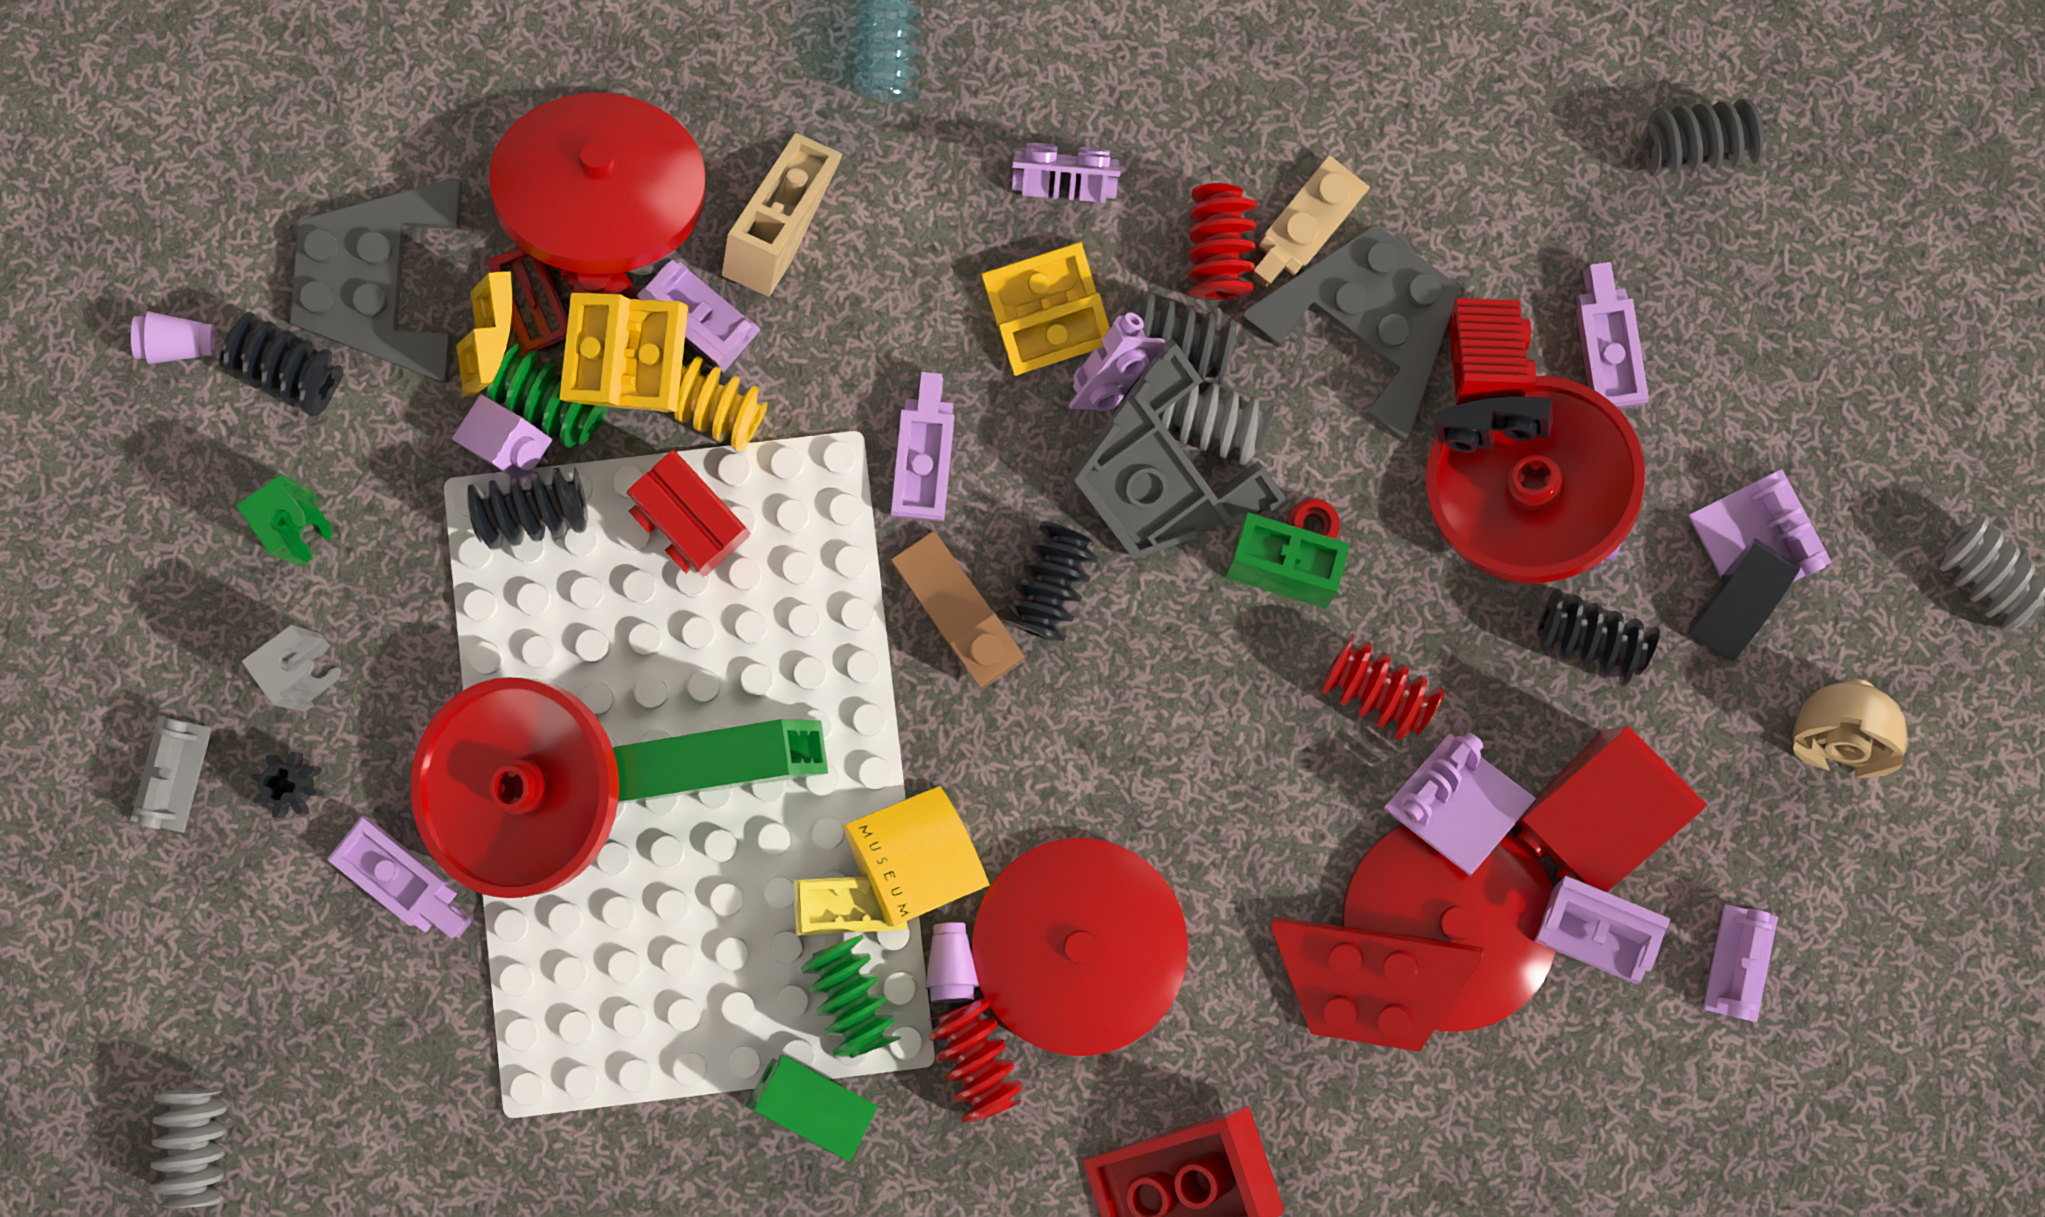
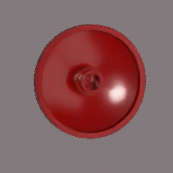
M575 94L549 101L532 109L509 127L501 137L493 153L489 169L493 208L506 234L517 246L539 261L576 273H622L660 260L675 250L690 235L701 216L705 201V168L703 158L689 132L676 119L658 107L645 101L619 94Z
M1536 376L1534 390L1526 392L1524 397L1552 399L1553 423L1549 439L1535 437L1532 441H1519L1505 436L1503 432L1496 431L1492 450L1477 448L1476 452L1463 453L1448 448L1445 443H1439L1438 436H1436L1426 467V490L1431 513L1437 528L1448 545L1462 559L1480 571L1500 579L1520 583H1546L1567 579L1581 574L1605 560L1620 546L1633 528L1643 503L1645 491L1643 452L1638 437L1624 414L1609 399L1583 384L1559 377Z
M521 677L495 678L477 683L451 698L432 718L422 735L411 772L410 788L413 815L422 841L431 856L449 876L465 887L484 895L499 898H522L550 892L579 876L598 856L611 832L619 798V774L611 742L593 712L580 699L558 685L534 678Z
M1402 824L1382 836L1364 854L1357 864L1345 892L1342 908L1343 927L1485 948L1481 963L1435 1030L1456 1032L1479 1029L1510 1016L1521 1008L1539 989L1551 968L1556 953L1555 950L1534 942L1553 890L1552 884L1534 854L1509 832L1474 873L1469 876Z
M1069 838L1045 843L1027 851L1011 862L996 877L982 899L977 912L972 937V957L978 984L984 998L989 1000V1006L999 1020L1009 1030L1028 1043L1046 1051L1071 1056H1091L1114 1051L1134 1042L1151 1030L1163 1018L1175 1000L1184 978L1188 956V937L1183 913L1176 896L1161 874L1134 852L1111 842L1090 838Z

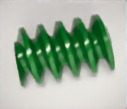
M516 343L503 356L493 382L488 385V399L497 404L505 403L506 409L516 415L523 413L524 419L533 426H538L542 423V432L549 437H555L560 434V442L567 448L575 447L578 444L580 446L584 445L597 432L609 407L560 400L562 378L559 381L554 379L558 364L552 360L541 370H538L536 367L540 353L532 350L523 359L518 358L520 345Z
M863 935L813 953V957L801 967L802 974L820 975V978L809 987L810 995H827L828 997L816 1009L817 1015H835L836 1020L824 1030L825 1036L843 1037V1041L832 1050L833 1057L853 1058L901 1039L900 1036H883L882 1034L895 1022L892 1015H875V1011L887 1001L886 996L883 994L868 995L867 993L879 980L878 975L860 974L859 972L871 960L870 954L852 953L851 949L864 939Z

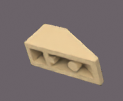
M795 132L728 233L722 276L770 297L791 264L842 158V153Z

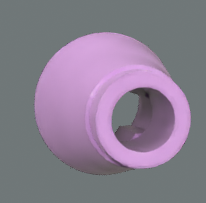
M150 311L147 312L146 316L133 317L131 348L135 359H146L148 364H156L214 355L215 329L213 324H203L202 322Z
M940 923L933 925L934 936H932L925 989L930 990L931 1003L973 1001L974 988L979 987L966 934V924Z

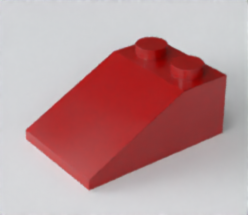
M1249 1106L1214 1115L1082 1160L1101 1217H1278L1285 1212Z

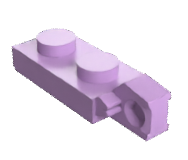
M1611 262L1589 265L1586 270L1582 271L1586 294L1576 296V316L1587 385L1609 399L1617 408L1644 405L1649 402L1633 298L1628 299L1625 288L1615 290Z
M921 372L919 399H906L905 410L901 409L891 508L892 517L945 521L955 416L953 414V403L941 402L943 374Z
M361 816L327 858L330 863L409 926H417L422 931L427 932L434 924L450 938H459L473 921L450 903L458 893L448 885L449 882L368 817Z

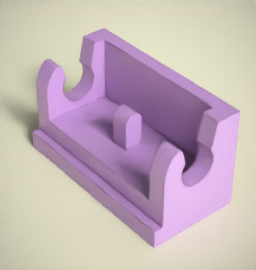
M673 259L660 270L645 289L643 288L637 294L639 300L680 301L688 305L684 341L711 364L721 367L722 373L725 372L760 331L756 324L747 319L693 274L681 262L677 263Z
M1565 876L1552 890L1534 942L1629 982L1639 984L1645 971L1650 972L1654 965L1670 918Z

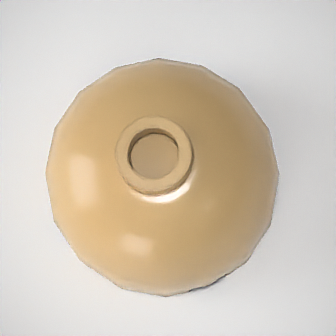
M1848 679L1842 683L1828 685L1812 693L1803 703L1793 730V751L1803 762L1830 771L1825 758L1855 767V777L1857 778L1886 776L1899 770L1903 765L1904 754L1907 750V725L1899 705L1883 691L1874 688L1871 683L1860 679Z

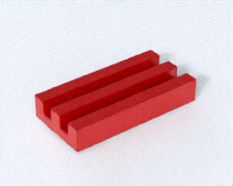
M520 247L486 260L491 273L504 272L502 267L509 264L512 265L539 329L541 337L532 340L512 293L511 322L525 355L532 350L540 352L544 349H551L556 347L557 344L566 341L568 315L546 263L529 255ZM530 256L560 327L556 331L551 332L521 260Z

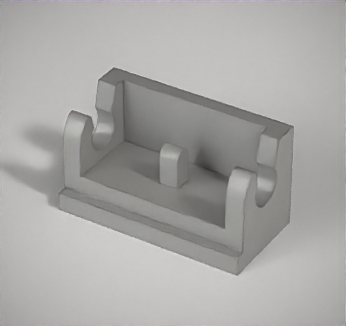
M292 624L241 661L274 706L304 712L314 706L311 701L331 687L341 674V669L336 667L329 670L327 675L322 678L312 676L313 660L320 658L331 645L322 634Z

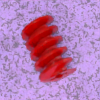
M1207 183L1192 189L1191 198L1197 204L1191 208L1190 219L1196 225L1190 229L1189 239L1196 245L1189 249V260L1195 266L1188 270V281L1195 286L1187 291V296L1204 300L1233 299L1238 297V295L1253 292L1254 284L1239 280V275L1254 271V263L1240 259V254L1255 250V243L1242 239L1241 233L1256 229V222L1242 218V213L1256 210L1257 202L1242 197L1243 189L1239 186L1227 183Z
M1352 633L1330 665L1324 678L1321 693L1327 695L1337 686L1343 688L1340 705L1343 707L1358 697L1361 699L1358 712L1359 717L1363 718L1372 710L1377 709L1379 710L1377 728L1381 730L1392 720L1398 722L1394 737L1396 740L1400 741L1411 731L1417 737L1435 714L1443 699L1445 689L1436 687L1425 695L1427 678L1422 675L1417 676L1406 684L1409 673L1408 666L1400 664L1391 672H1388L1391 659L1390 655L1386 652L1369 661L1372 644L1364 641L1352 650L1354 637Z
M987 998L975 999L929 1019L939 1020L940 1023L928 1035L929 1040H947L948 1043L936 1055L937 1060L955 1061L956 1066L944 1076L945 1081H963L964 1087L952 1097L953 1101L971 1102L973 1106L960 1118L962 1123H971L988 1118L1021 1102V1100H1011L1022 1089L1021 1081L1017 1079L1003 1080L1014 1068L1013 1060L995 1059L1006 1047L1005 1040L987 1039V1036L997 1028V1020L994 1018L979 1019L978 1017L990 1005Z

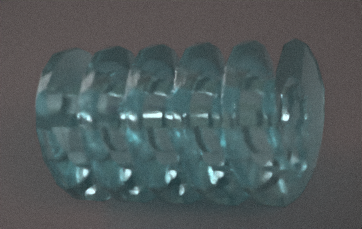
M856 0L857 8L860 10L856 15V27L860 31L855 36V45L859 52L856 54L854 62L855 68L859 72L854 77V87L861 94L876 100L896 103L919 99L918 89L905 86V82L915 81L920 78L919 69L906 65V62L919 59L921 54L920 49L915 46L906 45V42L916 41L921 38V29L907 24V22L916 21L921 18V9L907 4V2L915 0Z

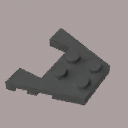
M449 179L298 220L290 323L297 328L424 375L440 383H449L452 336L449 333L397 331L405 228L460 229L463 183L461 180Z
M1375 224L1248 308L1241 319L1279 347L1310 306L1315 307L1397 369L1396 375L1366 414L1404 442L1411 434L1460 286L1379 225Z
M1172 338L1163 345L1070 473L1075 483L1133 560L1197 538V533L1224 523L1227 526H1231L1245 521L1247 512L1253 514L1267 508L1273 511L1289 503L1259 461L1213 493L1160 420L1158 415L1203 382Z

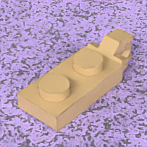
M1329 155L1264 234V239L1258 248L1267 255L1254 269V274L1251 278L1267 290L1284 269L1293 276L1301 268L1304 270L1365 196L1370 186Z

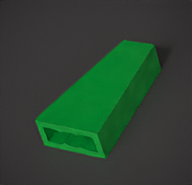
M779 719L612 747L619 774L618 803H631L828 774L821 720Z

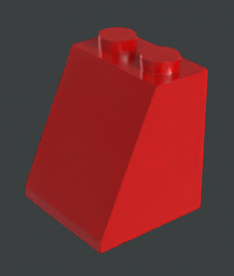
M1622 726L1600 731L1535 796L1536 800L1515 823L1521 829L1516 836L1536 857L1541 858L1546 854L1560 868L1555 873L1559 881L1568 876L1608 892L1701 813L1708 804L1629 726Z

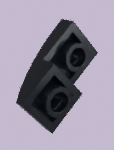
M1499 397L1453 406L1436 414L1435 427L1439 443H1445L1452 450L1472 453L1476 452L1477 448L1492 450L1496 431L1503 432L1505 436L1519 441H1532L1535 437L1549 439L1553 423L1552 399Z
M1753 538L1721 576V587L1690 622L1689 634L1734 661L1781 601L1800 571V565L1758 539Z

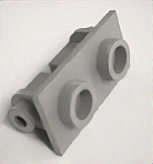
M158 716L130 821L138 822V825L185 832L212 728Z

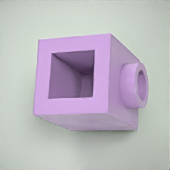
M481 394L452 437V440L511 477L516 476L523 484L553 440L522 417Z

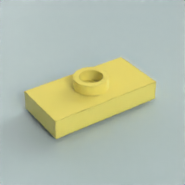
M868 876L794 880L796 935L907 929V921L896 926L886 925Z

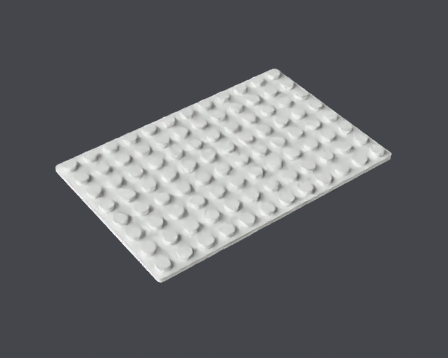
M849 431L748 443L741 452L735 451L731 445L677 451L751 533L747 540L704 577L694 567L686 574L664 551L671 544V541L659 528L652 534H649L628 512L636 503L626 494L627 490L668 453L534 468L524 484L521 483L524 490L530 489L533 472H538L547 486L552 483L553 468L559 467L567 481L573 480L574 468H577L587 503V528L583 533H576L567 521L565 534L563 537L557 538L551 534L546 526L544 538L538 542L532 541L525 531L523 542L518 546L510 545L504 536L502 546L498 550L489 549L483 540L479 542L470 520L467 488L468 485L474 484L480 496L486 498L488 496L489 481L495 480L502 493L506 494L509 493L511 476L504 472L454 477L446 481L444 495L463 690L486 680L506 677L534 678L558 685L580 699L593 712L606 731L612 747L779 719L821 720L828 774L631 803H618L616 817L606 843L593 862L572 881L550 892L522 898H499L483 894L503 1111L508 1117L519 1118L755 1089L772 1058L778 1060L781 1054L827 1079L925 1068L933 1064L935 1050L934 1041H930L928 1037L932 1032V1023L929 1020L931 1015L928 990L925 989L926 971L919 916L907 920L906 930L796 935L794 880L868 876H861L842 825L906 799L865 440L861 433ZM863 935L864 939L851 949L852 953L870 954L871 960L859 972L860 974L878 975L879 980L867 993L868 995L883 994L886 996L887 1001L875 1011V1015H892L895 1022L882 1034L883 1036H900L901 1039L853 1058L833 1057L831 1052L843 1041V1037L825 1036L824 1030L836 1020L835 1015H817L816 1009L828 997L827 995H810L808 989L820 978V975L802 974L801 967L813 957V953Z

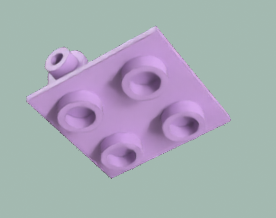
M1026 143L1025 151H1015L1012 168H1024V170L1014 169L1012 190L1022 191V196L1048 198L1050 171H1055L1053 199H1058L1061 172L1071 173L1069 200L1074 201L1076 173H1081L1080 201L1105 203L1106 198L1116 199L1118 178L1108 176L1120 177L1121 171L1119 160L1110 159V150L1080 147L1078 148V156L1057 154L1058 146Z
M1782 469L1688 515L1720 577L1753 538L1758 539L1800 565V571L1794 581L1804 576H1809L1832 563Z
M1449 733L1386 804L1384 810L1471 876L1533 804L1536 798L1481 757L1480 750L1483 748V743L1477 736L1472 733H1466L1463 737H1454Z

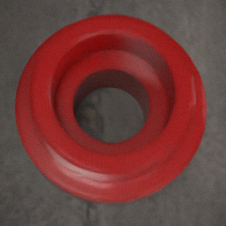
M1310 498L1299 502L1292 508L1287 517L1286 524L1304 529V519L1308 516H1315L1322 523V530L1319 534L1334 539L1337 538L1340 530V520L1336 510L1328 502L1321 499Z

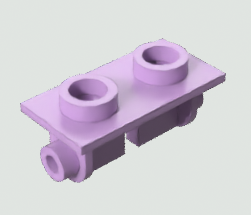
M1127 313L1125 316H1118L1113 322V326L1101 340L1104 348H1095L1082 367L1075 372L1073 388L1077 395L1069 404L1070 409L1107 411L1115 408L1121 403L1124 395L1138 377L1150 365V362L1166 343L1165 340L1161 338H1146L1142 330L1144 322L1138 315Z
M1724 904L1703 1010L1753 1022L1758 1021L1778 916L1770 915V913L1760 910L1744 909Z

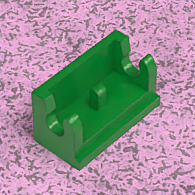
M280 474L236 505L270 555L300 567L313 559L308 544H305L301 538V533H303L305 526L314 524L318 526L321 535L325 539L331 540L333 537L330 523L314 502L318 499L315 492L284 474Z
M1247 512L1245 521L1238 533L1237 545L1225 578L1326 609L1338 591L1350 543Z
M782 1054L778 1060L772 1058L754 1092L745 1104V1107L849 1162L878 1108L877 1105Z

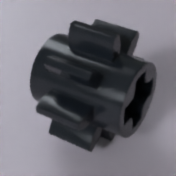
M291 751L287 757L286 764L277 755L266 756V762L269 767L262 774L251 775V779L259 782L260 794L253 799L254 803L274 804L272 808V817L284 818L288 813L289 805L298 815L309 814V808L305 802L311 796H323L324 791L320 788L314 787L313 779L322 769L317 766L301 767L303 753ZM281 777L288 778L289 781L295 783L293 793L286 792L285 789L278 787Z

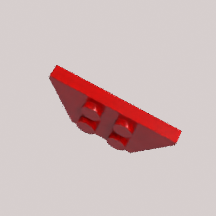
M1275 917L1272 921L1274 937L1310 1033L1313 1035L1420 1052L1484 957L1485 948L1283 917Z

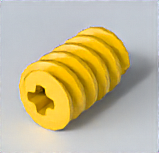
M697 356L687 367L682 365L677 412H674L675 419L685 423L694 417L693 427L695 430L702 433L712 427V438L718 442H723L731 436V447L735 451L741 452L750 443L767 411L768 402L766 401L762 405L757 403L759 387L753 385L743 396L738 394L740 377L736 375L725 386L719 384L722 369L717 365L706 376L701 375L703 359Z

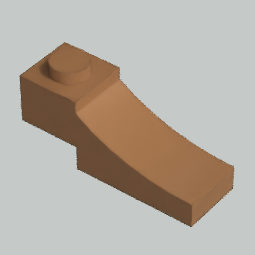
M935 530L891 559L893 565L980 691L1025 661V656L997 615L977 591Z

